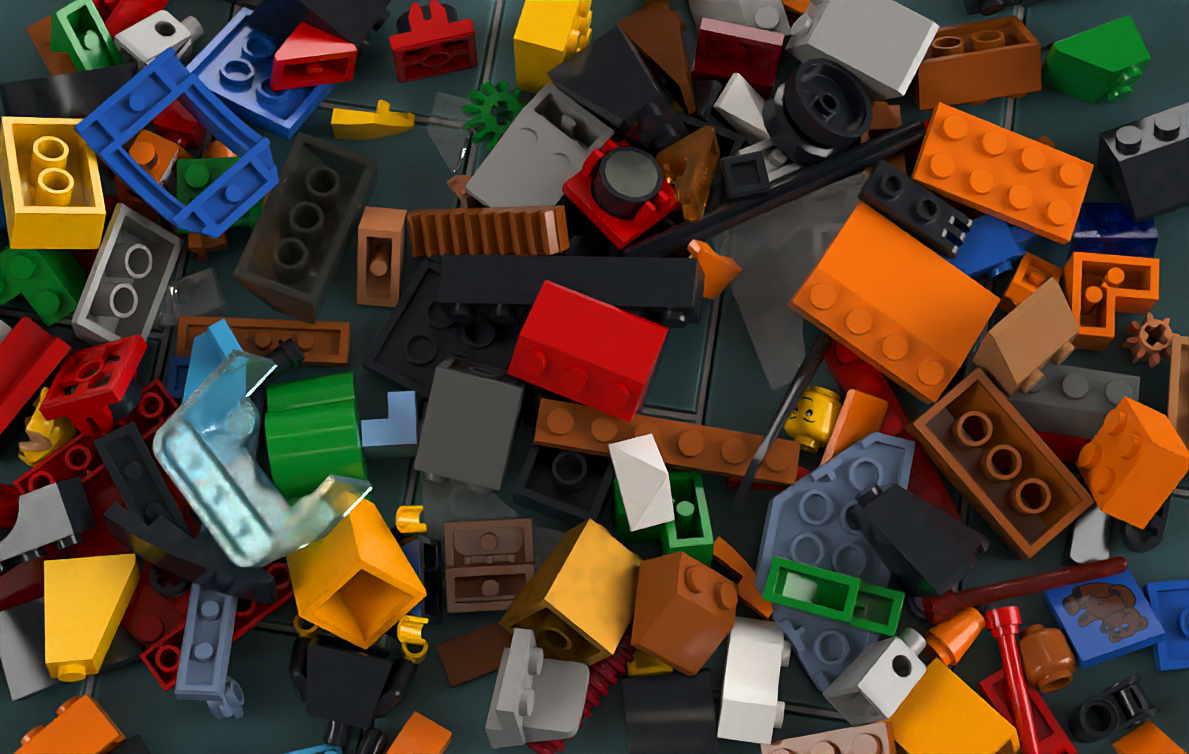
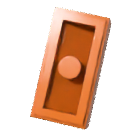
M848 390L820 465L869 433H879L889 403L884 399L860 390Z

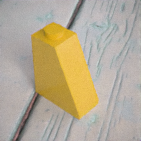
M135 553L44 561L45 664L51 678H58L64 682H76L85 679L86 675L98 674L140 580V568Z

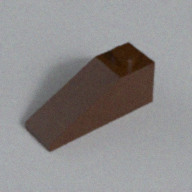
M654 0L616 23V26L618 25L649 66L662 89L688 115H691L696 111L688 50L682 33L686 30V26L682 17L675 9L669 11L659 0Z

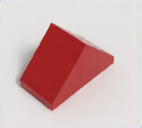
M301 21L274 54L270 83L272 91L352 81L357 48L348 41Z

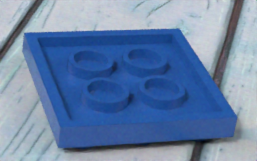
M243 7L186 68L191 74L194 72L209 90L236 116L288 141L338 83L272 91L270 83L274 54L283 45L284 41L249 26L245 21L253 10Z

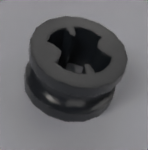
M153 564L149 575L150 583L161 596L176 599L188 593L192 582L180 578L181 581L177 586L168 583L165 587H162L161 582H164L165 579L161 575L165 570Z

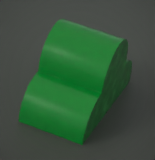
M349 371L268 384L266 389L268 412L265 413L266 441L273 482L280 500L286 538L341 486L373 503L367 459L362 448L361 417L354 372Z

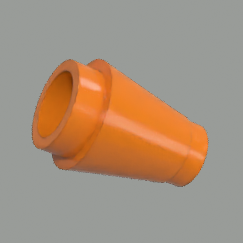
M968 606L963 611L925 631L926 647L922 651L931 662L937 657L946 666H955L981 633V630L986 627V621L975 608Z

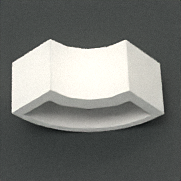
M735 616V624L728 633L718 715V738L771 745L773 728H782L785 702L777 701L781 666L788 667L791 644L784 640V633L779 629L775 621Z

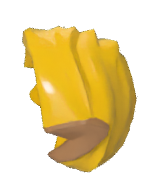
M43 387L40 395L33 402V406L36 408L33 416L26 417L24 420L25 432L29 436V441L18 443L20 448L18 451L19 458L31 467L36 466L75 438L78 431L68 416L47 421L42 415L39 408L49 390L48 387Z

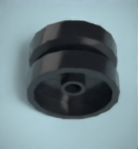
M824 58L808 59L787 78V81L780 85L766 99L762 110L764 126L771 141L785 156L797 164L806 167L844 152L848 146L870 128L873 118L871 101L862 84L847 69L836 62Z

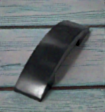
M135 62L0 83V94L5 117L67 118L90 114L137 74Z

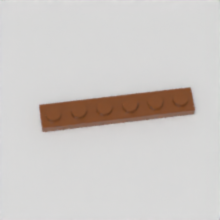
M541 398L533 444L611 457L609 444L652 433L665 467L742 480L764 436L635 414L629 423L586 405ZM777 438L761 464L753 482L783 487L795 486L801 442Z

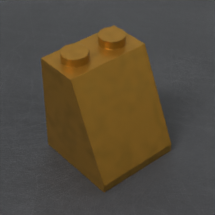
M589 518L564 534L503 615L499 624L512 635L515 628L533 630L538 648L543 649V658L580 662L587 666L595 664L614 654L634 616L640 562L643 560L639 555L629 551L612 537L604 526L595 523Z

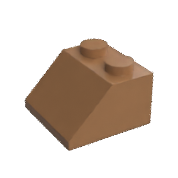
M1051 277L990 329L972 360L1008 398L1019 389L1024 393L1030 391L1044 377L1041 370L1052 361L1058 366L1075 350L1071 343L1080 329L1059 283Z

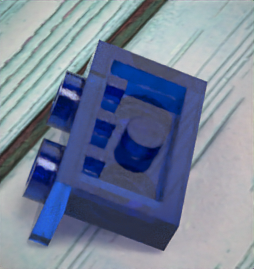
M1082 203L1071 240L1069 241L1070 246L1066 260L1068 261L1073 252L1153 258L1159 239L1154 218L1135 224L1122 203Z

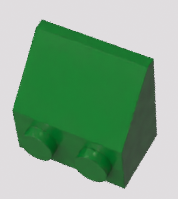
M1127 15L1053 43L1041 67V84L1093 105L1106 100L1111 104L1117 103L1133 93L1132 89L1137 81L1142 78V73L1151 60V56L1131 16Z

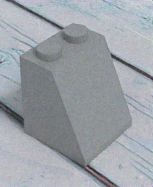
M810 0L804 14L793 24L790 30L792 37L785 50L802 63L808 59L824 58L838 63L851 72L862 84L871 102L882 101L905 95L940 26L893 0Z

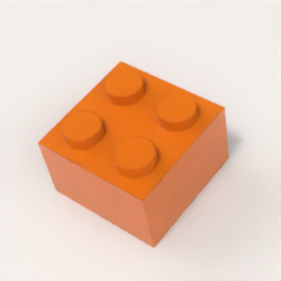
M1124 396L1117 407L1107 414L1103 426L1091 442L1082 448L1075 465L1100 511L1140 529H1144L1189 471V451L1166 415Z

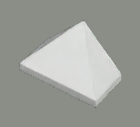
M733 73L713 107L739 134L746 136L745 140L750 146L770 138L763 121L762 110L765 100L739 73Z
M652 433L609 444L608 447L631 532L675 520L669 474Z

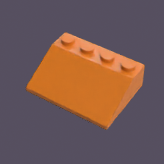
M860 201L786 306L925 404L936 403L961 367L1001 299L869 205Z

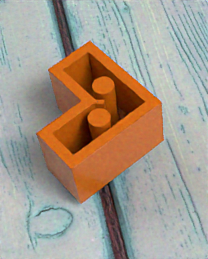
M1085 252L1072 253L1063 267L1062 292L1080 329L1071 343L1075 349L1103 352L1115 335V312L1146 315L1159 300L1160 259Z

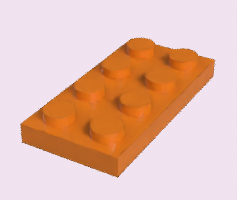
M939 102L934 107L911 179L933 193L1065 245L1071 240L1094 164Z

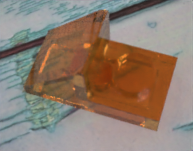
M706 125L662 150L655 158L661 167L663 178L668 183L675 184L676 201H681L685 219L702 221L720 156L714 126Z

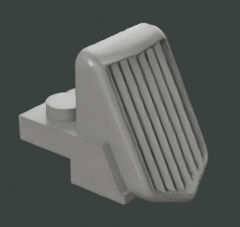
M515 628L511 647H504L485 726L491 747L499 749V747L524 745L528 742L573 737L579 729L590 677L588 666L580 662L543 658V649L538 648L533 630Z

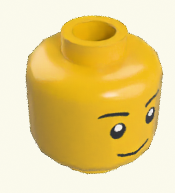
M808 386L807 391H805L785 424L784 429L787 434L794 438V441L801 442V450L818 453L819 447H827L843 405L839 402L841 397L835 392L818 386Z

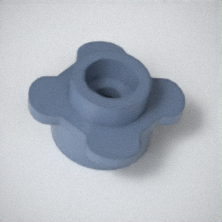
M227 676L223 701H207V704L212 714L218 719L228 718L232 715L238 719L243 716L244 694L238 682Z

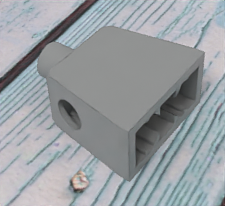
M907 627L898 637L895 636L873 642L839 675L822 695L852 726L889 719L926 672V666L917 657L926 647L925 639L917 631Z

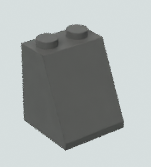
M453 355L447 357L435 370L414 469L423 471L425 478L436 482L448 483L450 478L467 482L466 487L480 493H492V489L500 490L506 480L531 383L507 374L508 369Z

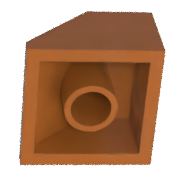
M682 551L641 561L631 645L687 676L696 675L734 627L736 604L738 601V584Z

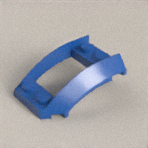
M168 47L73 129L136 195L177 228L217 239L279 183L277 167L273 164L269 145L271 141L266 136L264 138L239 119L209 90L194 72L191 74L174 55L176 52L171 47ZM176 99L208 132L240 158L187 206L183 205L159 185L122 148L127 141Z

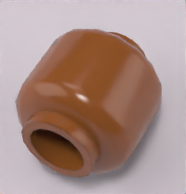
M1036 624L1024 629L1019 634L1020 640L1017 642L1027 685L1039 689L1041 693L1046 694L1058 691L1073 681L1072 674L1077 669L1078 663L1062 630L1044 628L1042 624Z

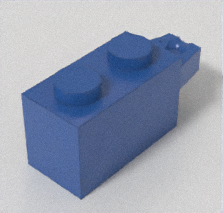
M985 214L972 220L974 225L969 233H965L967 238L963 245L957 246L959 252L955 259H948L922 242V244L976 282L989 277L990 281H996L1014 271L1013 267L1017 260L1026 254L1024 247L1037 242L1040 239V235Z

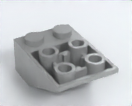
M548 82L521 110L466 184L464 190L486 207L564 205L569 199L561 191L564 182L581 171L585 160L595 148L601 151L604 143L609 138L613 141L615 131Z

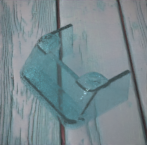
M233 349L159 428L153 440V452L160 465L232 562L241 567L260 568L327 536L373 487L365 480L330 474L311 495L300 498L290 507L245 448V445L257 433L260 425L259 411L249 398V395L277 367V364L273 359Z

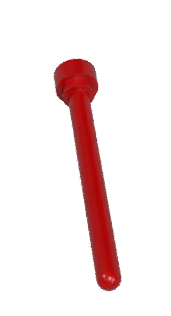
M1009 606L986 611L983 613L986 621V630L992 632L993 639H998L1022 754H1041L1015 637L1019 635L1018 626L1022 625L1018 606Z

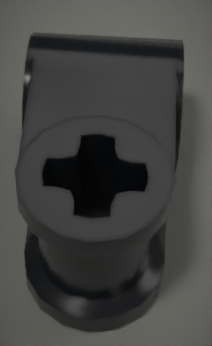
M1137 672L1104 689L1103 693L1073 709L1069 716L1068 726L1070 732L1077 740L1091 744L1122 729L1127 730L1161 711L1158 706H1152L1139 683L1142 677ZM1087 710H1092L1100 716L1102 721L1100 731H1094L1087 725L1085 720Z

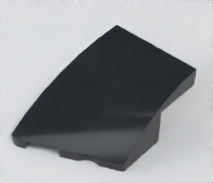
M44 597L0 612V658L13 701H24L58 685L75 683L51 678L45 664ZM122 620L99 672L105 669H116L139 659V655L147 650L143 643L136 642L122 626Z

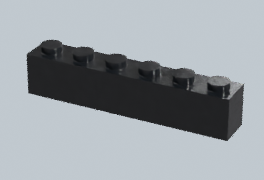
M443 254L437 304L447 317L454 322L468 324L475 322V319H491L499 324H514L517 320H526L545 280L650 321L661 323L666 327L684 328L687 326V323L700 324L705 274L698 258Z

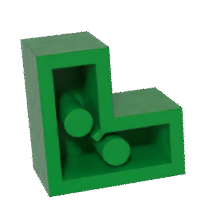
M7 245L0 250V306L22 293L45 325L49 327L76 310L89 276L69 249H10V245Z
M700 472L668 473L675 520L632 532L617 477H613L611 509L616 540L618 542L660 539L663 556L682 551L711 568L714 540Z

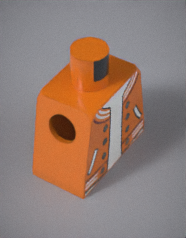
M145 129L140 131L128 152L174 198L177 196V159H195L180 145ZM115 175L114 183L119 203L126 205L160 226V214L143 200L138 199L139 196Z

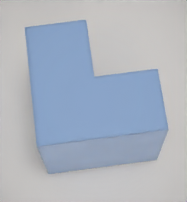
M415 391L388 392V419L361 420L362 448L367 459L416 457L420 442L419 404Z

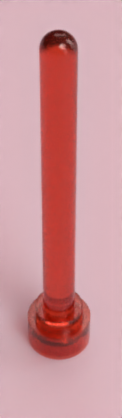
M1116 556L958 592L949 589L940 597H922L923 609L928 622L931 625L950 621L951 616L957 615L959 609L1121 574L1127 570L1128 563L1125 558Z

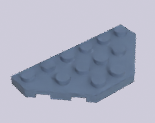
M878 432L869 433L797 480L795 486H788L770 498L753 584L761 597L764 593L773 556L859 578L862 582L888 588L890 571L847 511L858 504L855 496L873 483H877L879 486L896 483L907 490L916 445L915 441ZM771 603L774 610L771 614L772 618L784 633V637L791 644L794 653L820 692H824L870 644L878 640V635Z

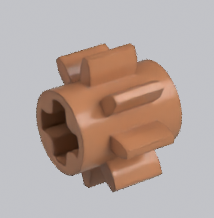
M1147 313L1143 318L1142 325L1132 321L1126 328L1134 337L1126 339L1122 346L1123 348H1130L1134 356L1133 364L1140 360L1148 362L1150 368L1154 369L1160 362V356L1164 360L1170 361L1171 347L1169 345H1171L1172 336H1180V334L1172 333L1168 326L1169 318L1161 321L1154 319L1151 313ZM1149 336L1156 340L1153 346L1146 342Z

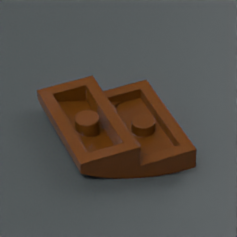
M532 517L444 521L447 613L508 610L535 574Z

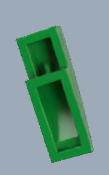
M773 556L762 600L833 623L891 638L896 635L905 601V593L862 582L859 578Z

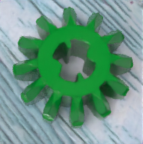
M501 80L497 82L495 87L490 81H486L480 85V91L472 90L467 94L471 104L462 106L461 113L471 117V120L462 124V129L470 130L474 128L476 131L472 136L471 143L478 144L485 139L486 150L492 151L521 110L529 103L523 102L520 104L517 99L521 96L522 89L515 88L508 93L507 81ZM495 108L496 115L502 117V122L496 124L497 117L490 115V111Z

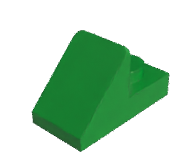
M72 0L51 13L50 49L52 53L68 52L78 72L125 64L92 0Z

